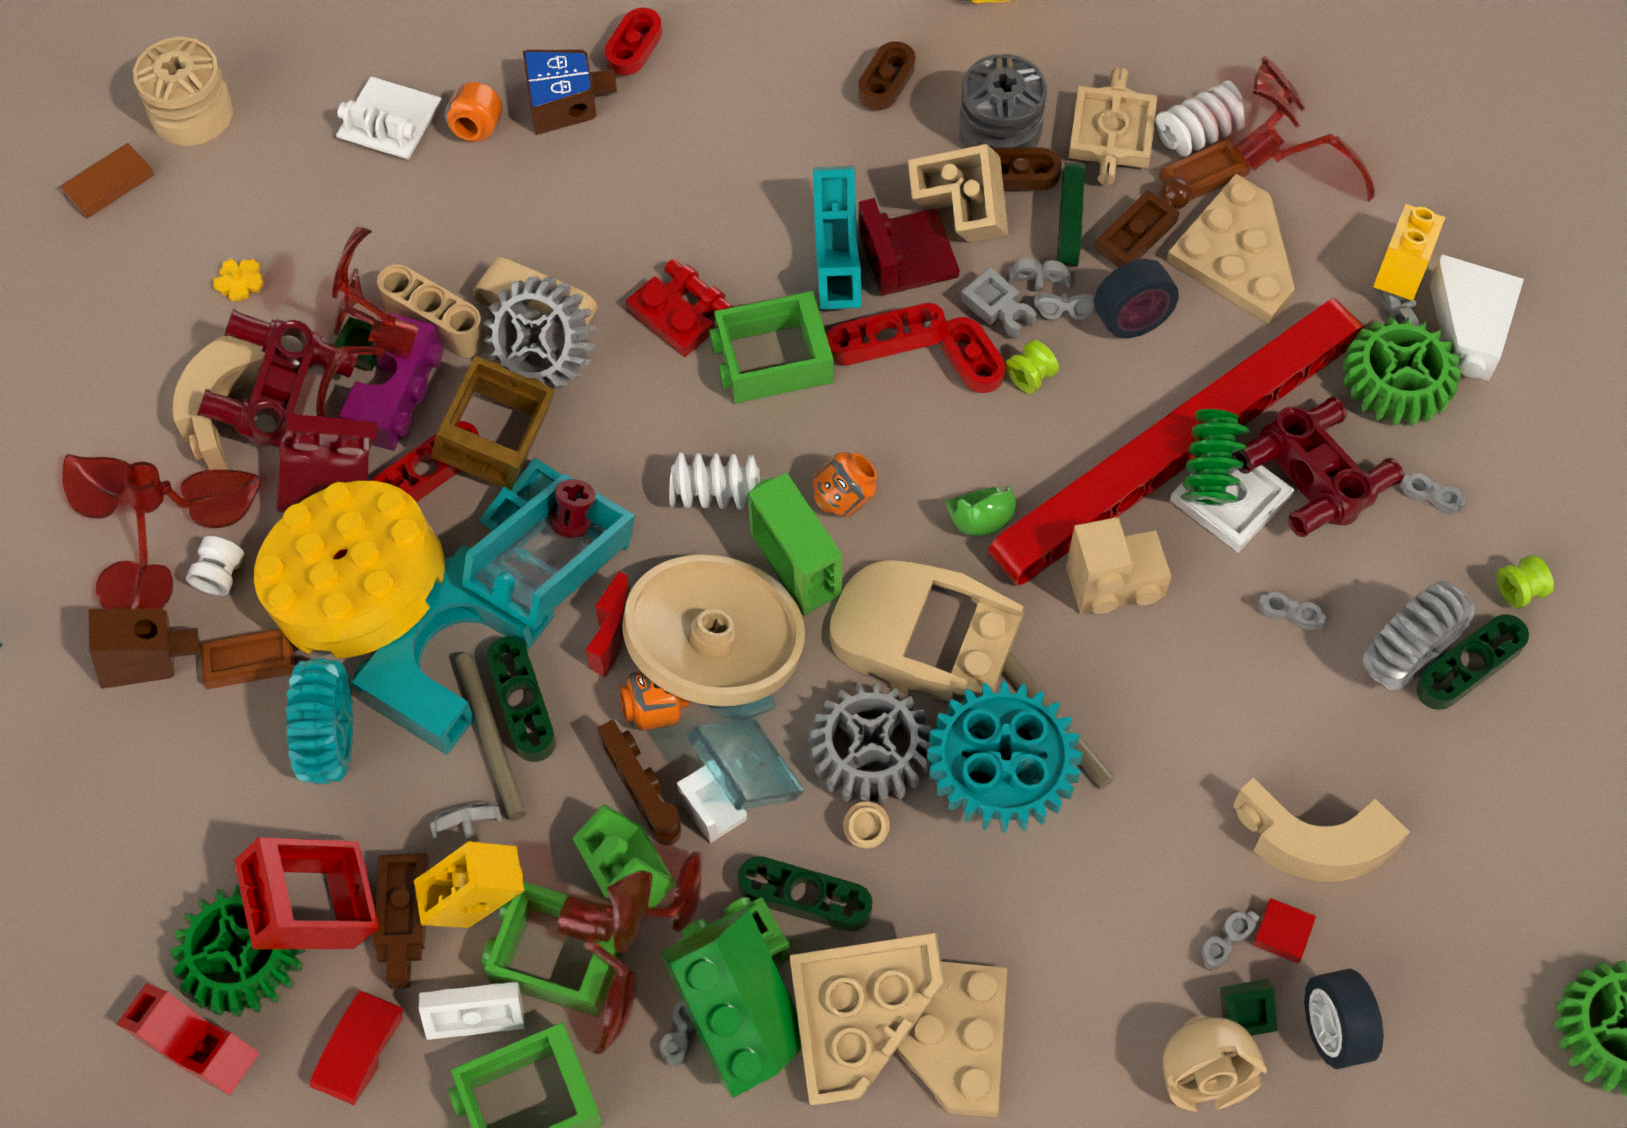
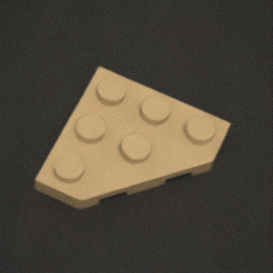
M1238 174L1229 181L1167 254V263L1268 325L1272 323L1291 300L1295 290L1271 194Z
M936 933L789 955L810 1106L861 1099L944 985Z
M941 961L944 985L897 1048L896 1053L914 1074H918L934 1093V1098L947 1113L997 1118L999 1112L1007 968Z

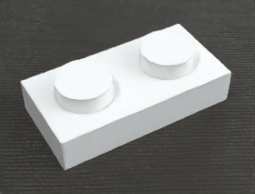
M518 982L494 983L484 986L419 993V1011L427 1040L525 1029V1013Z

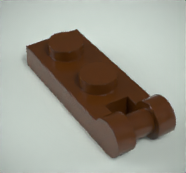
M614 719L597 727L601 747L654 838L662 845L669 846L675 844L680 839L682 831L678 810L671 803H662L658 794L663 792L661 784L651 767L645 770L642 769L636 758L641 755V752L629 730L621 733Z

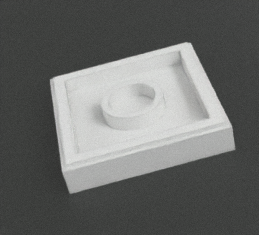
M1262 465L1253 469L1248 474H1243L1238 469L1229 470L1230 475L1241 481L1240 485L1226 487V491L1235 495L1238 499L1235 503L1223 504L1221 506L1202 505L1181 499V495L1190 492L1183 487L1182 482L1171 494L1170 502L1237 553L1292 497L1295 490Z

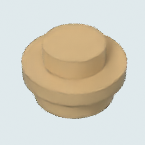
M858 802L852 805L845 813L843 818L844 834L853 845L859 848H874L880 845L889 834V816L875 802Z

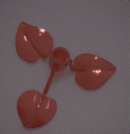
M1263 56L1261 58L1262 64L1255 74L1253 94L1271 101L1276 105L1277 110L1263 126L1260 125L1235 145L1242 157L1255 171L1272 157L1278 163L1286 156L1322 144H1329L1348 157L1360 170L1366 184L1369 202L1375 195L1370 173L1360 156L1338 135L1328 134L1283 150L1280 149L1279 146L1285 140L1274 126L1286 115L1297 129L1300 124L1291 104L1294 102L1301 112L1305 110V105L1296 88L1285 77L1280 68L1269 58ZM1270 77L1275 79L1277 83L1283 88V95L1279 92L1277 86L1270 79Z
M357 226L350 234L335 270L332 297L337 299L340 290L343 292V298L336 311L333 335H339L346 315L350 314L373 325L368 340L375 342L376 345L337 347L323 373L316 398V416L326 417L325 398L329 383L349 355L368 354L383 358L385 351L408 359L419 326L397 319V316L387 313L366 299L361 290L359 269L353 268L348 276V267L355 248L367 235L372 233L370 229ZM359 303L377 316L375 318L353 306Z
M66 454L62 469L63 489L69 505L76 513L87 518H106L116 510L118 504L121 506L129 504L135 509L139 564L132 561H119L102 571L96 582V596L103 609H162L170 600L174 588L170 569L160 564L147 565L148 548L145 513L157 510L164 500V495H167L180 508L190 507V517L196 524L207 528H224L237 523L247 514L260 489L261 476L245 471L223 469L197 472L182 482L181 493L183 498H181L172 489L170 481L161 482L159 471L152 463L140 461L129 464L123 460L110 457H81Z
M692 852L683 863L675 886L674 901L665 908L648 907L653 877L651 872L645 870L629 874L607 887L612 905L602 902L596 903L572 895L568 896L559 914L558 932L585 941L583 950L595 953L611 965L616 973V978L611 985L607 999L601 1043L593 1053L601 1055L615 1042L624 1030L633 1010L637 985L636 972L628 971L627 966L602 948L599 942H608L614 933L615 951L622 954L625 953L637 936L640 918L643 916L673 917L672 929L674 931L680 932L686 928L695 914L700 899L702 884L701 852Z

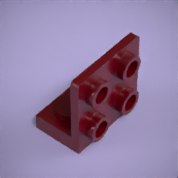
M875 198L859 201L858 232L881 296L959 277V266L936 209L889 219L886 212L880 213Z
M287 413L280 427L276 510L284 513L290 506L300 503L336 482L368 481L369 450L377 439V422Z

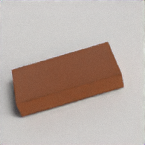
M1226 138L1162 167L1159 178L1162 182L1171 177L1185 179L1191 186V200H1194L1228 184L1236 174L1241 177L1248 175L1250 165L1232 141Z
M126 143L60 187L64 195L86 218H89L152 177L154 173L151 166L129 143Z
M281 629L200 643L203 683L207 690L290 675L297 665L295 645L287 639Z

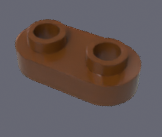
M893 41L882 45L878 49L858 83V97L864 106L873 110H883L896 102L915 70V52L908 44Z
M993 149L1000 156L1004 190H1046L1055 186L1060 179L1062 162L1059 155L1051 149Z

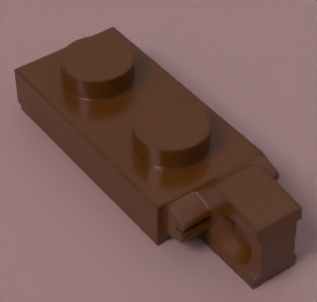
M427 853L379 855L375 912L379 929L374 932L373 945L377 951L378 962H387L386 981L390 982L391 989L410 988L411 961H422L423 950L425 949L426 925H421L414 880L429 870V857Z

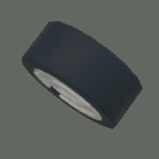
M1351 968L1310 978L1305 988L1304 998L1306 1021L1314 1045L1326 1064L1337 1070L1376 1061L1383 1049L1384 1032L1379 1006L1368 982L1359 972Z

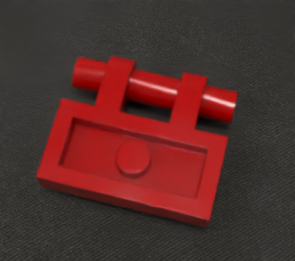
M671 259L664 268V271L673 278L671 282L666 285L658 277L654 276L627 298L625 303L627 311L685 358L710 337L709 329H714V323L708 318L714 311L733 308L734 306L725 300V294L716 286L709 287L699 279V273L690 265L683 266L676 259ZM688 291L699 299L694 306L682 298Z

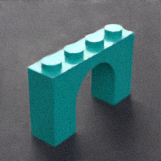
M464 545L460 547L454 556H449L445 559L443 582L437 583L435 581L432 590L426 598V602L430 607L426 614L400 638L378 649L371 658L363 660L356 669L354 679L351 682L362 703L445 755H448L474 721V717L468 701L432 680L421 671V657L428 642L438 632L451 625L472 622L488 626L505 637L517 638L529 650L555 617L552 610L542 619V624L534 630L464 587L462 579L466 552L470 550Z

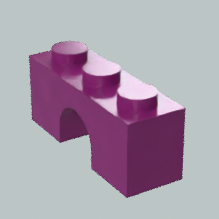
M388 312L372 345V349L379 369L394 373V375L387 382L379 385H369L355 381L339 414V418L377 422V439L373 446L395 451L400 438L406 437L410 430L414 407L417 402H422L426 395L428 377L432 368L439 366L443 357L444 346L440 343L434 324Z

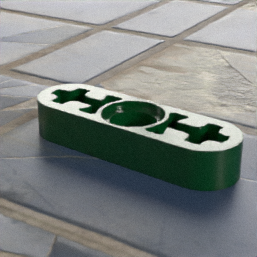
M1064 162L1057 261L1065 266L1078 267L1085 163Z
M1503 614L1496 616L1425 669L1417 683L1416 691L1421 702L1429 708L1436 710L1451 707L1519 656L1529 640V631L1526 624L1513 615ZM1509 632L1514 637L1512 641L1506 640L1501 643L1495 651L1491 647L1499 634L1505 635ZM1467 652L1479 655L1484 661L1485 668L1481 671L1467 669L1461 661V655ZM1452 672L1455 679L1452 680L1446 691L1441 689L1436 692L1431 688L1433 682L1441 683Z
M499 638L489 646L486 659L516 752L526 761L539 762L545 760L553 753L556 746V738L527 649L517 638ZM511 653L518 676L509 678L506 666L503 663V654ZM520 689L532 692L534 698L529 706L518 709L509 705L508 700L513 692ZM532 719L537 734L541 736V744L533 747L527 741L528 733L524 722Z
M763 856L748 859L739 869L738 884L743 898L749 897L751 902L762 897L769 909L844 931L860 930L871 919L872 897L869 891L860 884ZM759 871L767 873L768 882L780 886L781 877H787L783 889L784 898L777 897V886L763 884L760 890L753 889L752 880L748 877L756 878ZM800 883H810L818 889L819 896L812 904L801 905L795 902L791 896L793 888ZM827 889L833 891L832 901L847 904L850 897L858 899V907L863 911L855 910L852 917L843 915V906L832 902L829 904V912L824 911Z

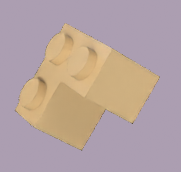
M988 144L908 160L912 200L923 209H940L953 206L956 233L969 243L1009 236L1000 156Z
M1119 517L1074 526L1066 570L1080 614L1092 611L1095 614H1105L1115 610L1118 606L1132 603L1142 606L1150 605L1166 597L1172 576L1156 530L1124 536Z

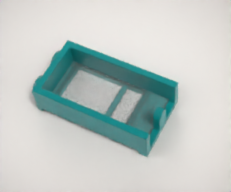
M565 473L466 552L462 585L534 630L542 624V619L619 551L622 549L626 550L629 547L636 516L595 492L594 504L588 509L587 514L590 520L588 533L582 537L572 539L556 534L550 525L552 513L557 510L558 506L555 498L556 488L562 481L573 479ZM578 493L577 499H578V498H581V494H580V493Z

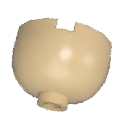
M1197 1016L1191 1018L1170 1038L1163 1054V1076L1170 1099L1177 1107L1188 1111H1199L1197 1102L1216 1099L1215 1110L1240 1102L1259 1089L1262 1085L1259 1074L1261 1072L1266 1074L1267 1072L1261 1051L1249 1032L1240 1024L1220 1017Z

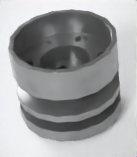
M993 54L978 60L967 70L962 81V106L959 116V135L965 148L988 144L992 149L1037 148L1042 134L1043 113L1047 97L1046 79L1040 69L1026 58L1012 54Z

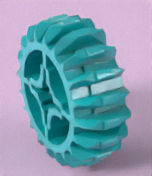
M311 658V661H300L294 667L292 676L289 679V690L286 692L288 700L287 707L285 708L287 713V722L285 724L287 728L286 742L289 747L288 757L291 760V768L299 781L314 784H330V782L341 781L349 770L354 731L352 687L349 684V675L346 672V668L338 660Z

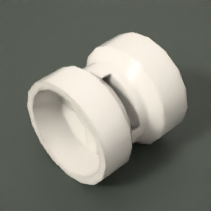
M215 536L204 537L198 549L200 558L197 563L191 565L186 580L192 587L208 595L217 597L227 596L233 583L232 572L239 569L245 553L239 546L226 539Z

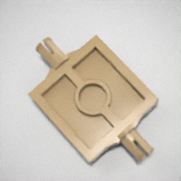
M1120 67L1112 70L1110 86L1101 88L1078 86L1068 158L1100 163L1098 181L1103 185L1106 172H1108L1107 185L1115 182L1116 165L1148 168L1150 162L1158 95L1142 94L1127 89L1128 71L1122 68L1121 78L1118 80Z

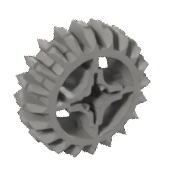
M538 276L528 277L525 282L522 280L514 281L511 284V290L506 289L498 293L501 303H492L488 307L495 315V318L487 319L483 323L492 329V335L486 336L483 341L487 344H494L495 351H492L488 358L491 360L500 359L501 365L504 368L527 378L537 379L548 387H566L569 384V378L573 380L582 375L579 366H587L592 362L584 351L593 350L597 346L596 343L588 339V334L595 332L597 327L592 324L587 325L585 320L593 311L589 308L580 310L579 305L584 296L580 294L570 296L571 285L561 283L557 286L556 279L553 277H546L541 281ZM533 300H539L549 305L554 311L542 315L538 310L533 311L527 304ZM563 328H564V331H565V341H564V339H563V334H562V333H563ZM538 353L543 359L548 358L553 365L550 368H543L529 361L527 357Z
M1445 580L1429 585L1425 591L1419 592L1411 602H1408L1400 612L1396 613L1389 623L1384 625V629L1375 636V640L1368 646L1362 662L1363 666L1370 672L1369 675L1379 685H1384L1389 691L1400 690L1405 685H1409L1428 666L1441 658L1442 654L1452 646L1455 640L1462 635L1463 630L1469 626L1475 612V605L1468 599L1469 596L1459 587L1456 588L1449 581Z
M878 682L873 685L872 692L865 693L862 685L858 683L855 686L854 696H850L841 689L837 693L838 703L826 699V702L823 704L824 714H816L813 718V726L816 729L809 732V744L814 746L809 750V758L813 763H818L815 767V774L818 779L829 777L827 789L830 792L843 787L842 798L846 802L853 797L854 793L860 794V802L870 801V796L877 795L878 801L883 806L888 802V792H892L901 800L905 796L904 785L916 789L920 782L918 774H926L929 770L930 763L926 758L928 748L933 745L928 742L932 727L930 725H923L926 721L924 709L913 711L915 701L912 699V696L898 701L899 690H897L896 686L889 691L888 695L881 694V685ZM864 717H876V719H873V720H867V719H863V718H864ZM897 728L904 734L909 745V749L903 758L896 753V746L891 743ZM839 731L846 735V741L851 745L848 748V756L844 760L838 756L833 746V741ZM868 768H877L881 771L866 772L864 770Z

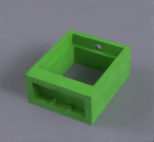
M813 291L714 311L716 328L709 329L710 342L713 353H721L724 363L718 364L723 389L731 388L735 404L833 383L834 360ZM800 326L809 360L740 374L732 340Z
M787 472L776 478H766L757 483L748 492L750 535L804 616L840 597L842 592V553Z
M523 881L524 892L501 906L499 920L503 923L497 938L491 937L483 951L481 964L485 966L484 971L490 984L518 982L521 994L600 1018L632 931L629 913ZM532 910L601 931L579 991L509 969Z
M563 1022L450 1070L456 1085L447 1090L457 1116L460 1117L467 1114L471 1128H488L474 1088L551 1055H555L577 1115L547 1128H598L604 1125Z

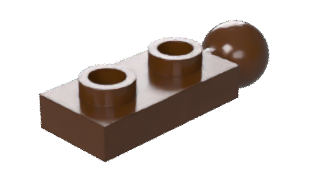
M1171 177L1161 185L1159 197L1147 190L1096 239L1094 250L1118 267L1131 261L1139 260L1178 222L1180 213L1178 209L1185 207L1192 197L1190 184L1181 177Z

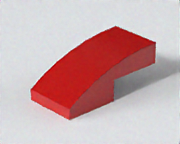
M620 571L595 605L598 623L601 628L586 648L589 668L604 677L613 665L624 640L622 623L630 590L627 575Z
M359 990L326 1045L310 1079V1087L355 1105L379 1068L380 1053L403 1020V1008Z

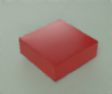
M1270 898L1253 946L1299 964L1316 916Z

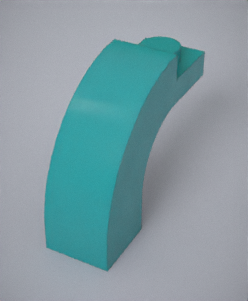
M854 166L812 167L819 308H862L861 266L858 256L855 168Z

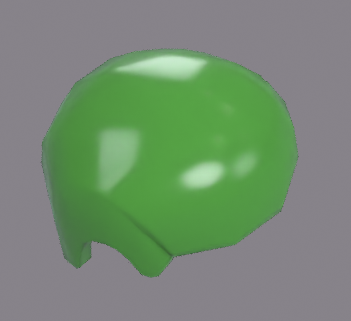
M994 486L946 500L945 502L954 525L960 532L975 537L995 534L1009 523L1014 516L1016 498L1010 486H1006V491L1002 492L999 487Z

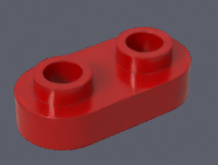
M641 7L629 11L624 16L605 46V58L608 69H614V73L621 76L632 75L642 69L662 37L661 17L656 11Z
M957 317L948 321V332L941 341V348L965 385L979 393H989L998 389L1004 380L1005 361L978 322L967 317ZM962 341L966 342L968 345L959 346L956 343ZM983 372L987 373L989 376L982 377L977 374Z

